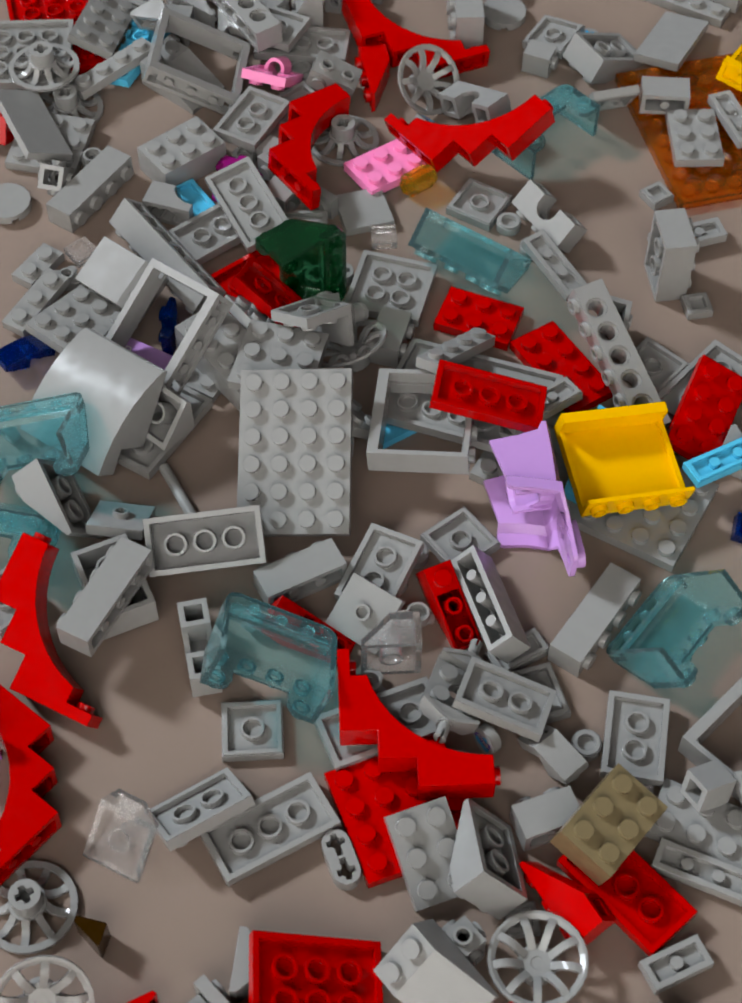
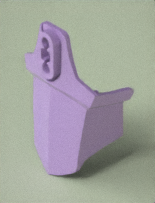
M541 421L538 429L489 440L491 449L503 473L502 476L483 481L498 522L497 540L501 543L500 547L530 548L545 551L558 549L568 576H575L577 568H584L586 566V555L577 521L571 520L564 486L559 478L547 421Z

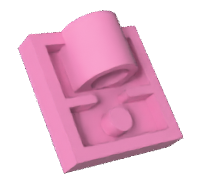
M278 56L269 59L265 65L258 64L242 68L241 78L249 79V83L253 85H263V83L271 85V89L284 91L285 88H291L302 82L303 74L292 71L291 61L287 57ZM276 62L280 64V73L275 69Z

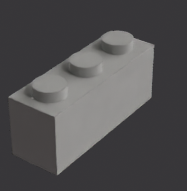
M332 538L317 541L308 548L298 552H291L282 559L272 563H265L254 570V587L267 609L269 605L282 595L295 602L339 583L347 570V562Z

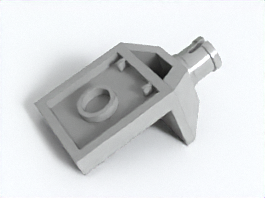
M312 296L271 310L272 321L283 323L285 327H300L302 331L329 334L330 342L350 347L355 344L356 323L366 321L369 316L368 308L364 302L357 301L350 304L318 296Z

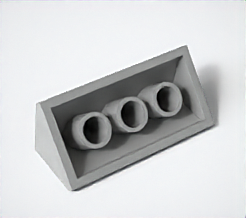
M163 384L146 438L164 451H168L195 428L191 403Z

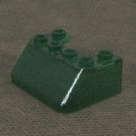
M292 218L285 220L280 225L255 238L256 250L263 256L269 255L279 265L280 280L302 299L317 296L318 293L323 291H331L332 293H339L340 301L343 300L347 291L346 234L337 225Z

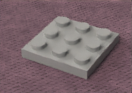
M50 113L73 153L71 161H65L67 162L66 167L74 168V174L77 175L82 165L81 158L83 152L88 149L96 128L95 119ZM14 138L5 160L6 169L38 173L41 163L51 164L52 160H27Z
M363 250L345 302L350 304L357 301L364 302L369 311L368 317L375 319L379 315L381 306L411 312L412 324H415V327H419L437 274L438 265Z
M79 285L25 322V331L61 353L84 327H89L106 337L121 309L83 285Z
M251 319L227 381L228 388L240 390L241 370L320 369L329 343V334L317 331H302L301 328L285 327L280 324Z

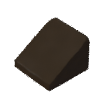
M79 915L75 916L74 922L78 933L103 958L111 938L107 924Z

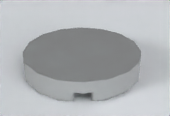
M487 0L483 4L484 23L492 29L501 31V28H507V31L519 28L525 22L527 10L525 4L520 0Z
M15 183L0 184V224H11L13 220L18 218L19 221L24 219L30 213L32 207L31 197L27 189Z

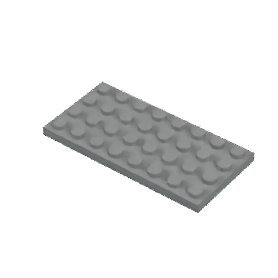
M557 413L546 419L550 431L559 478L565 489L569 476L553 428L560 416ZM484 450L470 471L469 479L484 486V480L503 475L494 453ZM679 467L685 487L694 486L695 488L687 503L679 507L667 505L660 506L651 511L636 509L627 514L614 512L607 513L602 517L593 518L592 516L581 517L577 504L568 499L567 502L571 520L577 521L579 530L672 573L715 497L719 485L711 482L696 488L684 470Z

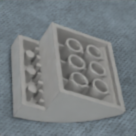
M84 327L64 348L44 376L30 403L21 429L97 476L113 475L121 449L144 446L167 371L91 328Z

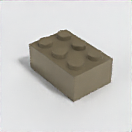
M618 763L605 775L549 842L594 883L600 886L612 877L668 807Z

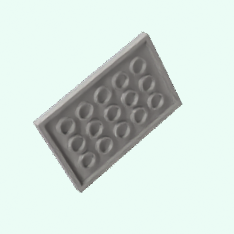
M413 337L396 369H421L416 367L417 356L441 344ZM477 354L460 363L461 365L546 387L564 377V375ZM391 393L386 424L462 444L465 424L464 416L429 408L432 394ZM475 420L474 425H478V441H473L472 446L493 453L489 440L514 436V434L507 427Z
M352 368L241 370L237 507L260 505L264 537L351 536Z

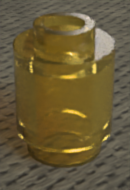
M419 165L401 176L400 188L404 194L415 197L434 185V182L437 181V174L431 165Z

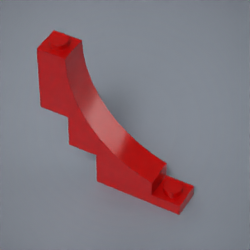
M342 0V14L357 46L386 44L392 68L399 66L401 59L408 50L420 44H432L445 50L454 60L459 74L487 67L490 50L487 44L465 49L461 40L431 38L402 28L385 17L370 0ZM424 50L427 67L431 63L435 52ZM416 52L409 59L419 68L420 57L418 52ZM442 56L433 70L434 73L449 66ZM452 71L437 79L452 76Z
M337 83L290 101L288 122L279 125V145L269 148L268 168L310 210L319 207L321 188L316 182L317 168L311 154L313 145L323 131L331 125L333 117L340 114L349 115L350 95Z
M534 94L514 110L497 118L475 124L444 125L415 118L408 125L403 118L400 117L398 119L392 113L384 121L389 132L438 173L457 154L461 155L475 167L490 152L497 148L513 161L555 122L553 115L554 108L546 99L541 100Z
M23 532L0 578V602L16 609L0 643L25 654L10 689L87 727L98 729L103 718L94 714L95 707L79 701L84 690L72 678L59 658L48 625L47 591L52 567L59 549L50 545L52 539L43 534L35 532L34 536Z
M337 649L340 746L377 744L379 772L416 771L418 800L438 799L446 796V799L494 797L495 785L501 784L500 766H494L493 754H473L448 749L413 733L402 725L381 703L367 675H356V660H350L349 649Z
M0 685V742L8 756L10 782L7 801L0 819V886L62 827L59 813L42 799L58 783L54 767L39 756L54 741L51 725L2 685Z

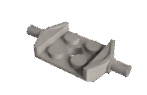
M471 639L468 650L443 648L436 660L419 702L422 714L434 721L435 725L438 726L433 735L435 741L440 737L438 743L446 742L450 730L460 735L474 733L481 722L479 718L453 708L454 698L450 696L449 692L452 691L457 694L471 656L481 659L478 655L483 643L479 641L476 645L478 639Z

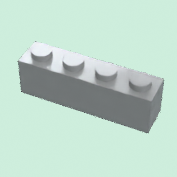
M107 145L46 203L49 221L74 233L126 181L131 179L134 174L131 156Z
M122 536L115 545L109 547L104 561L92 571L85 588L77 592L70 609L59 617L56 629L60 643L89 657L94 655L154 568L151 549Z
M472 545L452 559L451 563L488 652L508 664L529 650L531 646L492 557L475 545Z
M611 562L551 642L547 660L576 677L581 674L584 668L589 670L597 657L596 651L599 647L604 649L612 636L610 632L614 626L619 628L624 622L627 608L629 606L634 607L639 601L642 594L639 591L641 578Z

